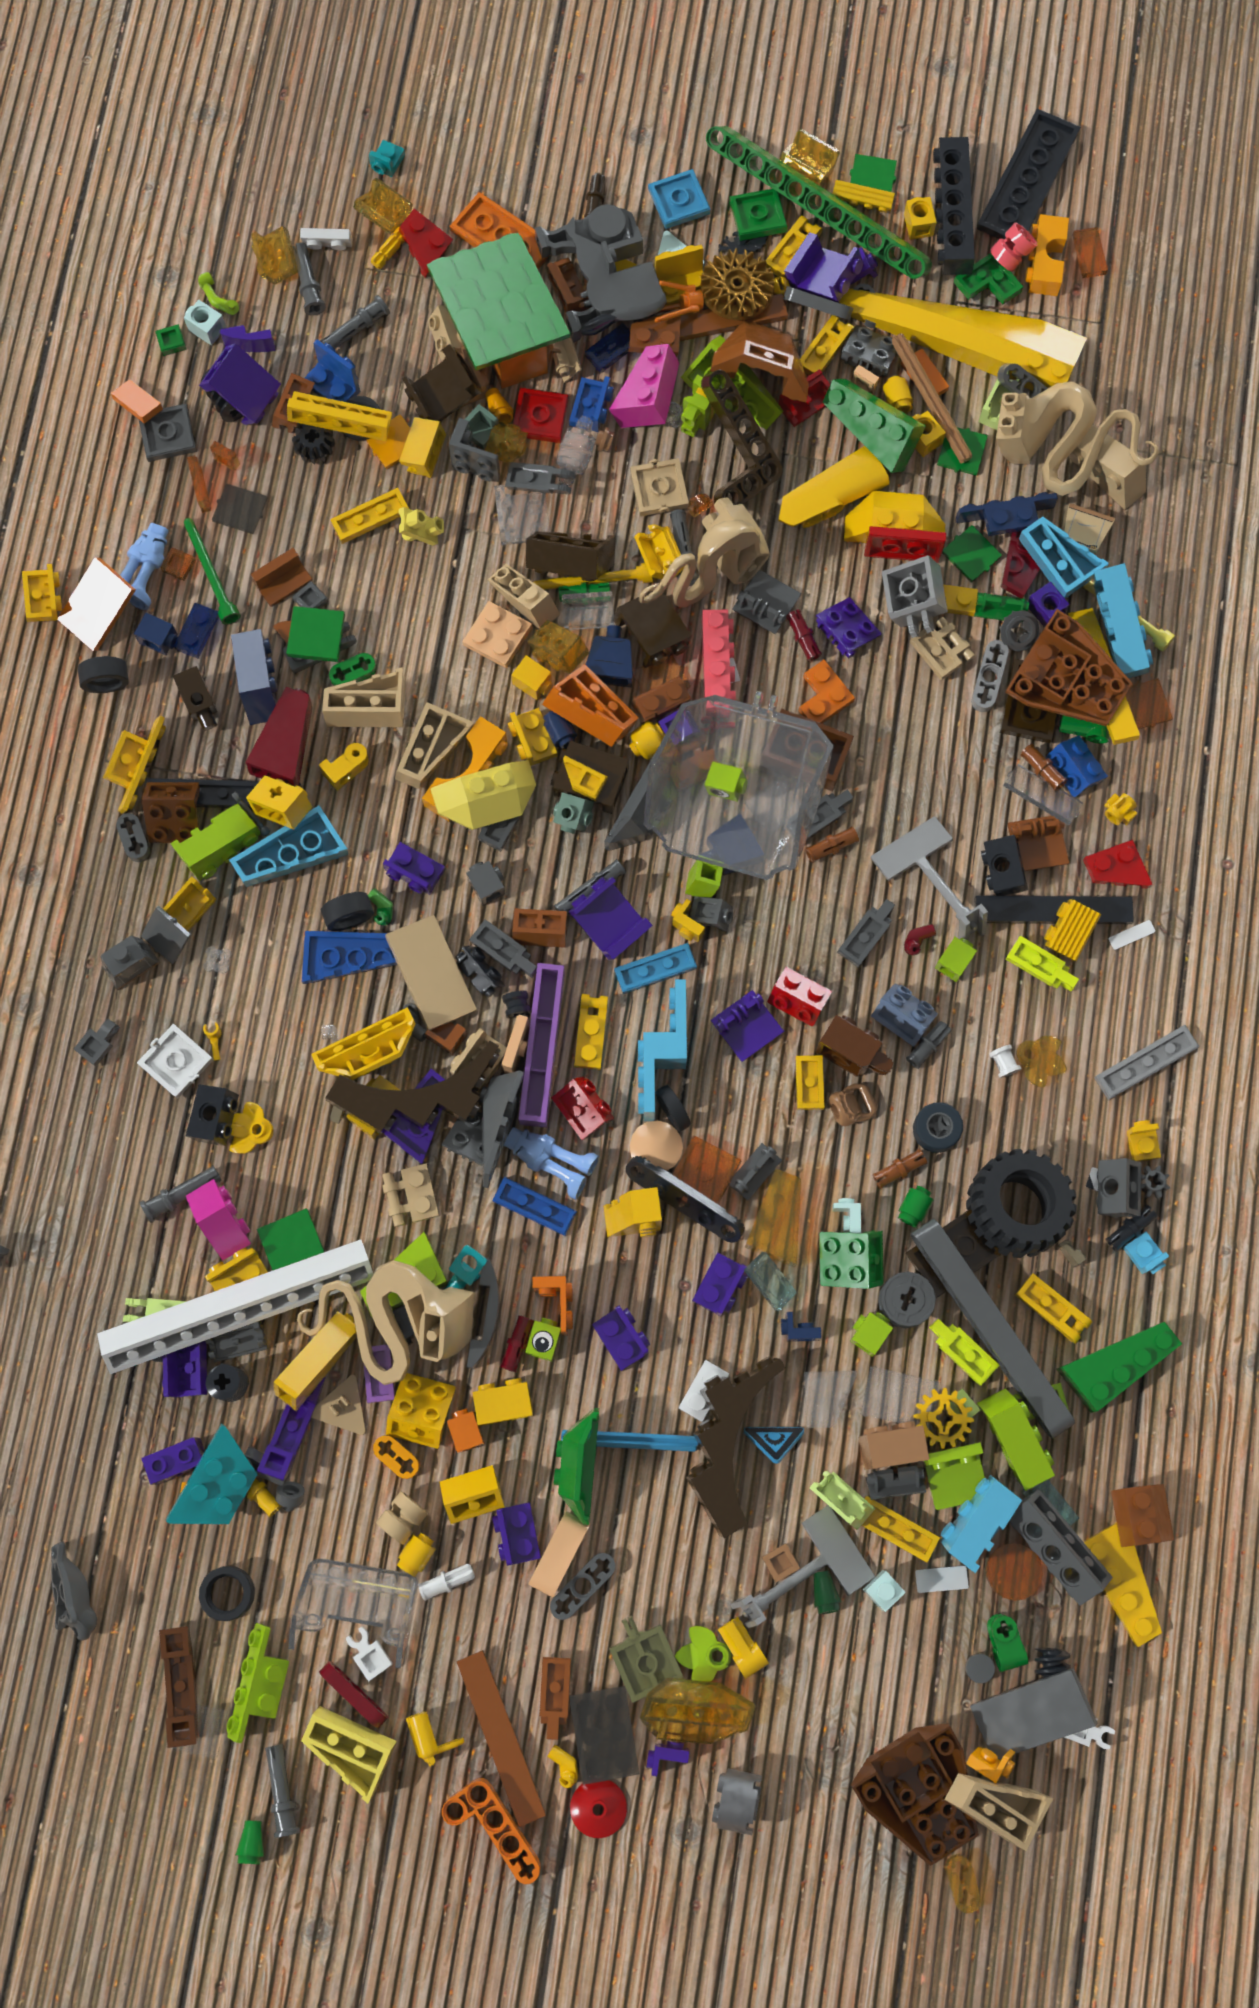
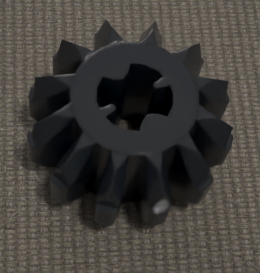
M302 424L303 429L295 428L296 436L292 438L293 445L295 446L294 450L297 455H301L304 462L311 459V462L315 465L317 459L320 458L325 462V455L332 456V448L335 447L332 430Z

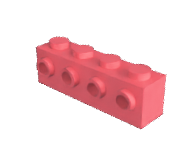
M728 609L702 611L704 715L710 717H730L731 706H736V692L731 691L730 682H735V666H730V658H734V642H729V634H733V619H728Z

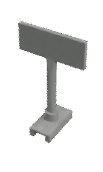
M934 816L873 854L871 860L888 881L912 866L918 865L956 912V918L959 920L958 939L964 938L969 941V935L975 931H978L981 936L986 934L988 911L982 904L972 910L969 907H964L926 859V857L953 841L950 834Z
M829 1505L801 1523L819 1550L820 1556L763 1595L759 1593L753 1597L750 1594L730 1604L732 1609L739 1607L743 1609V1615L749 1619L743 1623L746 1629L758 1626L764 1622L766 1617L763 1612L769 1608L770 1603L826 1565L829 1566L847 1596L875 1578L870 1567Z

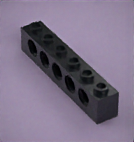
M939 137L938 148L933 150V163H938V168L934 169V184L939 183V188L935 189V204L940 205V208L936 209V224H940L941 229H937V244H941V249H938V265H942L943 275H968L973 273L975 260L969 138Z

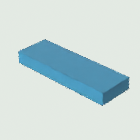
M685 943L616 967L614 972L622 993L626 994L695 970L697 965L689 943Z

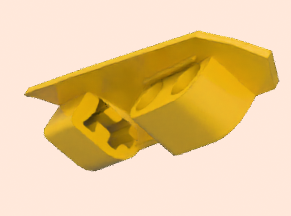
M863 446L783 496L778 521L791 527L799 524L803 528L811 527L837 515L844 509L846 504L867 496L872 491H878L889 486L888 474L882 463Z

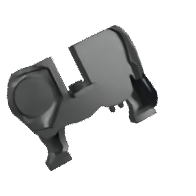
M606 204L595 208L584 219L575 220L572 217L567 225L557 230L547 231L541 226L534 228L535 240L542 259L549 255L558 256L565 253H576L580 271L588 281L587 291L582 292L580 296L582 298L589 297V300L584 301V306L592 305V307L583 312H566V323L573 343L580 340L582 336L596 335L606 330L613 323L641 319L662 310L666 305L665 293L662 291L651 261L618 272L616 270L614 262L643 254V238L638 226H636L632 212Z

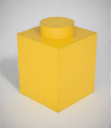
M527 655L511 674L512 684L535 700H538L541 695L545 696L553 685L551 671Z

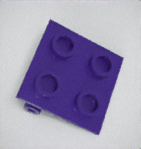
M850 597L816 615L817 627L824 632L828 640L834 638L832 644H838L837 649L842 653L843 657L847 656L848 659L856 653L855 649L882 635Z
M753 990L710 1020L741 1062L784 1032L763 1004L764 1000L761 995H756Z

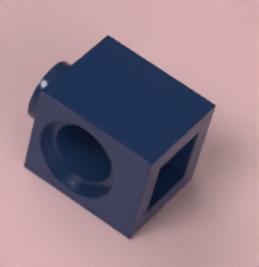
M146 612L134 632L139 644L163 655H167L168 651L175 647L178 640V634L173 624Z

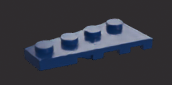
M305 931L302 983L307 984L398 965L386 940L385 935L387 933Z

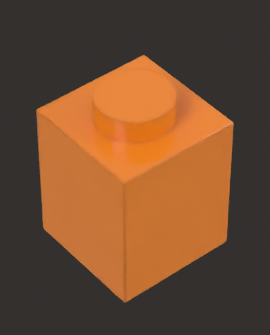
M466 1408L451 1414L453 1419L447 1420L457 1453H462L485 1444L480 1426L477 1424L475 1412L468 1413Z

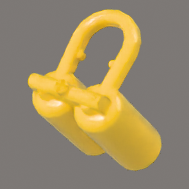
M423 1711L406 1718L416 1754L419 1758L424 1759L429 1767L431 1765L434 1766L435 1755L458 1747L465 1742L464 1737L437 1746L427 1712Z

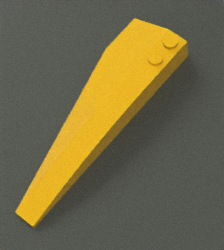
M851 288L839 301L841 304L853 307L851 317L865 323V319L876 323V328L896 336L902 333L908 341L995 376L998 375V370L1003 364H1018L1047 388L1057 383L1068 382L1087 339L1041 319L876 292L871 293ZM1009 371V379L1016 380L1012 375V371ZM1027 382L1024 388L1033 391L1032 383Z

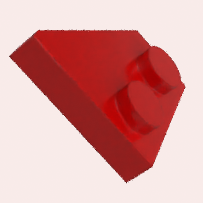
M415 208L399 228L404 241L409 245L412 257L416 258L421 268L422 276L426 278L429 274L427 264L441 258L452 244L453 238Z
M1133 840L1091 854L1083 859L1093 883H1112L1116 886L1125 887L1127 885L1142 886L1145 889L1153 885Z

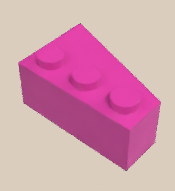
M669 344L645 347L609 410L620 428L666 424L680 364Z

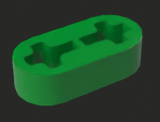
M360 653L335 664L329 671L332 685L336 686L354 680L357 683L371 678L377 668L375 660L368 653ZM364 661L368 664L369 668L365 671L363 668H360V663ZM342 672L345 675V680L341 681L337 673Z

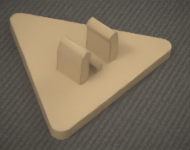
M355 1375L349 1376L315 1407L312 1418L359 1435H364L366 1429L357 1377Z

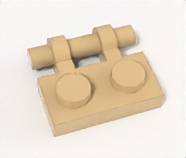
M944 617L936 622L941 630L937 632L934 629V631L927 633L923 629L919 632V636L913 637L910 640L911 645L940 680H943L961 667L962 661L958 656L962 655L967 662L975 657L968 641H963L956 632L957 628L953 623H948ZM948 638L955 647L951 649L943 639Z
M427 1163L400 1170L402 1181L395 1182L393 1172L382 1175L384 1180L382 1188L384 1194H387L390 1206L388 1213L389 1217L393 1219L394 1227L405 1225L403 1215L411 1213L413 1223L440 1217ZM405 1190L408 1204L400 1205L398 1191Z

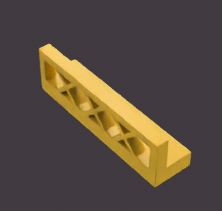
M296 391L293 392V396L289 398L287 404L288 421L387 441L392 412Z

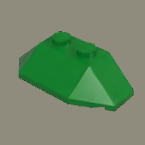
M593 1408L564 1433L563 1441H557L556 1457L561 1458L560 1469L555 1468L554 1485L559 1486L558 1494L585 1525L590 1523L600 1408Z

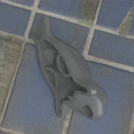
M61 1541L51 1547V1580L56 1608L55 1628L62 1630L68 1625L74 1631L77 1639L84 1641L89 1639L95 1629L97 1616L90 1607L87 1581L80 1569L67 1558L65 1543Z

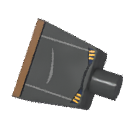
M133 935L100 956L103 969L117 990L160 963L148 943Z

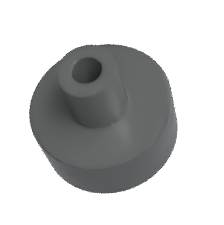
M285 1482L283 1487L280 1485L277 1487L276 1501L283 1506L285 1511H293L294 1507H298L303 1503L305 1489L297 1482Z

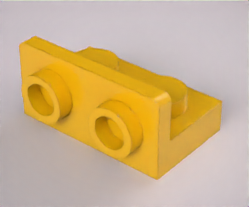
M539 708L517 716L515 712L510 713L511 722L507 723L512 738L515 736L518 738L520 744L516 747L521 760H529L530 766L558 756L556 748L544 727L545 721Z
M245 1247L232 1255L234 1259L226 1264L220 1262L209 1269L210 1273L205 1278L212 1285L214 1291H218L268 1273V1270L257 1251L253 1248L248 1250Z

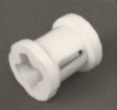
M1011 1045L1003 1046L989 1053L990 1058H994L999 1069V1078L1010 1076L1022 1069L1020 1065L1016 1064L1011 1052Z

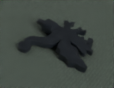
M734 232L732 236H737L734 237V242H730L728 236H725L723 243L728 246L725 247L719 244L718 252H728L730 249L734 253V250L737 248L738 254L743 255L744 250H747V255L751 251L755 254V252H761V249L766 246L768 236L740 241L738 232Z

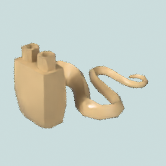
M1064 382L1053 385L1033 398H1029L1027 393L1002 394L996 439L1002 455L1013 464H1030L1034 454L1047 438L1063 412L1072 411L1075 414V419L1071 426L1048 454L1041 470L1045 488L1061 496L1079 490L1090 477L1103 441L1116 420L1125 418L1132 424L1130 456L1135 463L1141 466L1151 464L1159 454L1158 446L1152 441H1146L1145 443L1151 444L1155 448L1154 453L1149 458H1140L1137 453L1141 428L1139 417L1127 409L1114 410L1099 426L1079 472L1073 479L1062 482L1058 478L1057 472L1061 463L1081 443L1095 421L1097 408L1090 391L1076 382Z
M728 497L718 499L714 507L719 515L711 513L702 520L707 531L703 535L698 547L697 567L699 578L689 590L687 589L696 570V559L692 553L677 557L669 566L663 579L653 592L645 597L648 592L657 586L656 584L645 588L639 594L640 603L648 604L662 595L676 573L683 566L685 567L673 590L674 606L682 608L700 601L713 590L717 582V566L734 585L746 583L752 579L767 561L770 553L761 529L744 505H733Z
M393 1260L378 1266L366 1286V1302L375 1325L393 1356V1366L388 1370L380 1366L374 1357L363 1306L350 1283L336 1280L323 1285L319 1292L318 1324L315 1328H308L302 1320L303 1314L305 1312H312V1309L302 1310L297 1317V1322L302 1332L309 1336L316 1335L326 1325L330 1292L334 1290L343 1292L352 1309L361 1359L369 1375L383 1385L403 1381L411 1363L408 1343L394 1317L388 1295L394 1292L403 1301L419 1344L421 1358L439 1362L458 1354L471 1341L472 1329L474 1328L473 1303H475L476 1293L453 1287L440 1290L416 1267Z

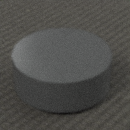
M976 1653L967 1659L965 1671L972 1681L986 1683L993 1677L995 1666L991 1658L984 1654Z

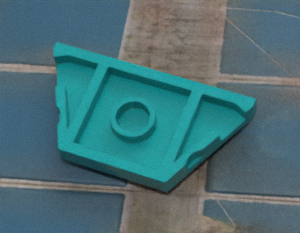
M222 1423L165 1519L167 1523L229 1524L255 1480L257 1472L226 1426Z

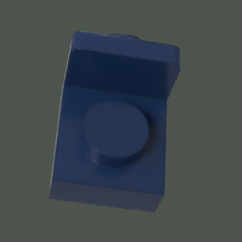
M787 1312L785 1314L786 1319H781V1335H786L787 1342L820 1341L821 1327H814V1323H798V1328H793V1312Z

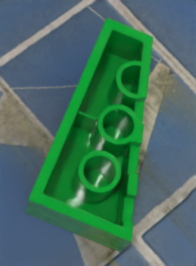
M833 379L822 403L891 473L904 472L926 426L849 380Z
M1162 1322L1063 1365L1056 1370L1090 1413L1098 1412L1182 1345V1343L1169 1326Z

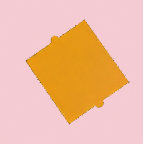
M401 414L391 419L387 441L372 438L366 440L373 450V455L379 458L386 469L399 462L411 429Z

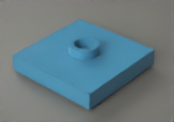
M693 169L648 184L649 193L665 229L710 214V206Z

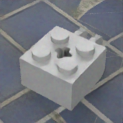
M927 555L882 571L890 619L900 627L908 625L912 638L920 634L919 621H923V626L927 633L934 631L933 617L948 612L940 565Z

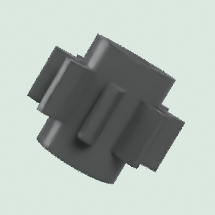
M1149 1166L1143 1168L1145 1175L1141 1174V1190L1145 1193V1199L1150 1197L1151 1194H1154L1158 1199L1162 1197L1160 1190L1167 1191L1170 1189V1186L1166 1184L1169 1174L1164 1175L1160 1172L1161 1166L1156 1167L1153 1171H1151ZM1151 1177L1155 1178L1154 1183L1157 1184V1186L1151 1187V1181H1149L1148 1179H1150Z

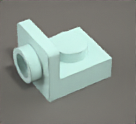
M850 1198L838 1199V1203H833L832 1212H848V1216H843V1232L861 1233V1203H854V1199Z

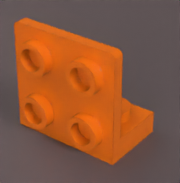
M566 1276L532 1277L533 1290L535 1293H539L540 1297H556V1292H560L562 1336H568V1329H573V1313L568 1311V1302H573L572 1283H567Z

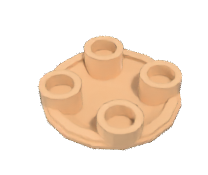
M658 1120L649 1121L639 1126L633 1133L630 1141L632 1158L635 1156L645 1157L647 1161H651L650 1163L656 1167L660 1166L666 1171L677 1164L683 1151L682 1138L678 1131L669 1123Z

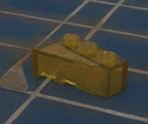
M777 1168L775 1169L745 1245L747 1249L794 1268L797 1265L801 1178Z

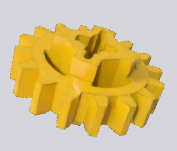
M942 1388L941 1394L938 1395L937 1391L933 1389L931 1390V1398L924 1394L922 1396L924 1404L917 1403L915 1405L920 1410V1413L914 1414L913 1418L919 1420L920 1424L916 1426L923 1425L925 1438H930L929 1446L939 1442L940 1449H944L946 1442H948L950 1447L953 1448L956 1447L955 1439L960 1442L965 1441L962 1435L963 1432L971 1433L972 1430L967 1427V1423L974 1422V1419L968 1417L967 1413L973 1409L972 1407H964L963 1404L967 1400L965 1397L960 1400L956 1398L958 1391L955 1390L951 1395H948L947 1388ZM938 1400L937 1409L933 1412H926L928 1406ZM950 1402L957 1406L961 1414H956L950 1408ZM942 1410L945 1411V1416L950 1417V1421L946 1422L944 1427L941 1421L936 1419V1416L940 1415ZM926 1423H931L936 1428V1435L928 1429ZM953 1425H960L958 1431L948 1437L949 1429Z

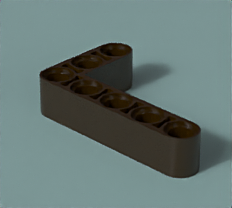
M716 370L702 378V390L749 468L715 492L714 504L718 499L724 498L727 492L732 497L731 502L733 505L744 504L781 477L782 465L729 375L723 370ZM713 377L719 380L718 390L712 385ZM726 399L732 402L733 408L731 412L725 407ZM740 421L745 424L746 430L744 433H741L738 429ZM753 443H756L758 446L757 455L752 453L751 446ZM766 464L771 468V475L769 477L764 472ZM746 478L752 484L750 491H747L744 486Z

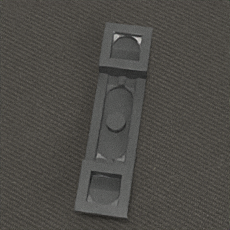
M486 1258L487 1263L481 1271L479 1284L483 1288H490L482 1341L471 1339L467 1368L475 1369L488 1351L499 1317V1286L495 1270L489 1258Z

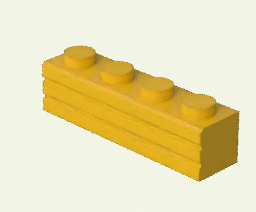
M840 180L835 181L832 193L841 200L849 202L852 206H858L859 204L863 205L866 209H879L878 211L882 213L891 212L895 193Z

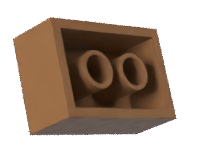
M915 1421L893 1425L891 1426V1431H888L887 1426L864 1430L865 1435L858 1437L864 1470L929 1460L923 1425L915 1426Z

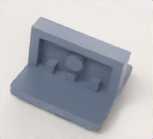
M894 984L881 998L871 1017L914 1047L938 1013L934 1011L931 1004L914 997L907 987Z

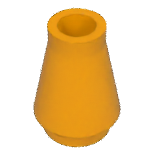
M489 389L485 394L489 412L498 418L499 426H505L513 420V409L501 395L499 389Z

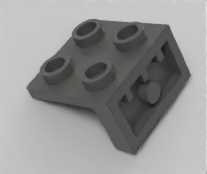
M459 418L449 442L452 467L463 474L471 473L478 475L484 481L493 480L499 482L498 455L475 448L471 442L473 433L470 431L469 421Z

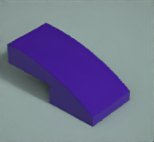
M244 325L220 329L225 347L236 343L245 352L276 351L270 329L247 333Z

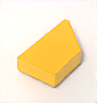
M564 756L563 762L572 790L596 801L608 780V776Z

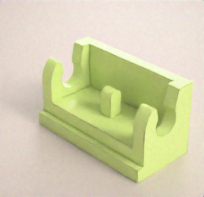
M998 379L982 409L978 421L995 430L998 429L1002 394L1012 393L1001 385Z
M823 1472L824 1479L820 1483L814 1482L810 1489L851 1526L858 1530L875 1508L836 1473Z

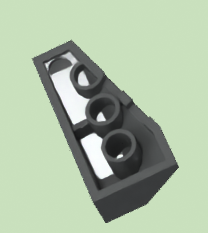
M522 1071L492 1077L488 1087L483 1086L479 1102L483 1103L482 1159L483 1187L488 1188L520 1103L524 1075Z

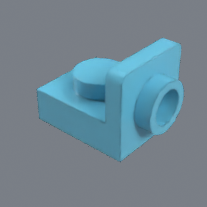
M1146 1231L1123 1247L1141 1274L1148 1271L1152 1274L1156 1273L1166 1266L1163 1261L1169 1257L1167 1252H1161Z

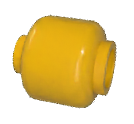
M647 721L630 734L632 743L629 746L636 757L642 755L645 759L650 760L654 754L658 755L667 747L666 741L668 739L658 722L653 724Z

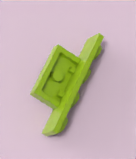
M256 1623L249 1635L248 1644L250 1647L247 1658L242 1663L240 1687L236 1689L234 1694L235 1707L233 1715L230 1716L227 1722V1737L236 1743L243 1742L249 1715L276 1718L289 1666V1661L286 1659L264 1655L270 1627L261 1623Z

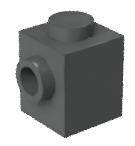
M490 861L485 863L478 862L469 868L470 871L466 872L468 881L482 906L505 895V889L501 882L504 880V877L498 866L493 868Z

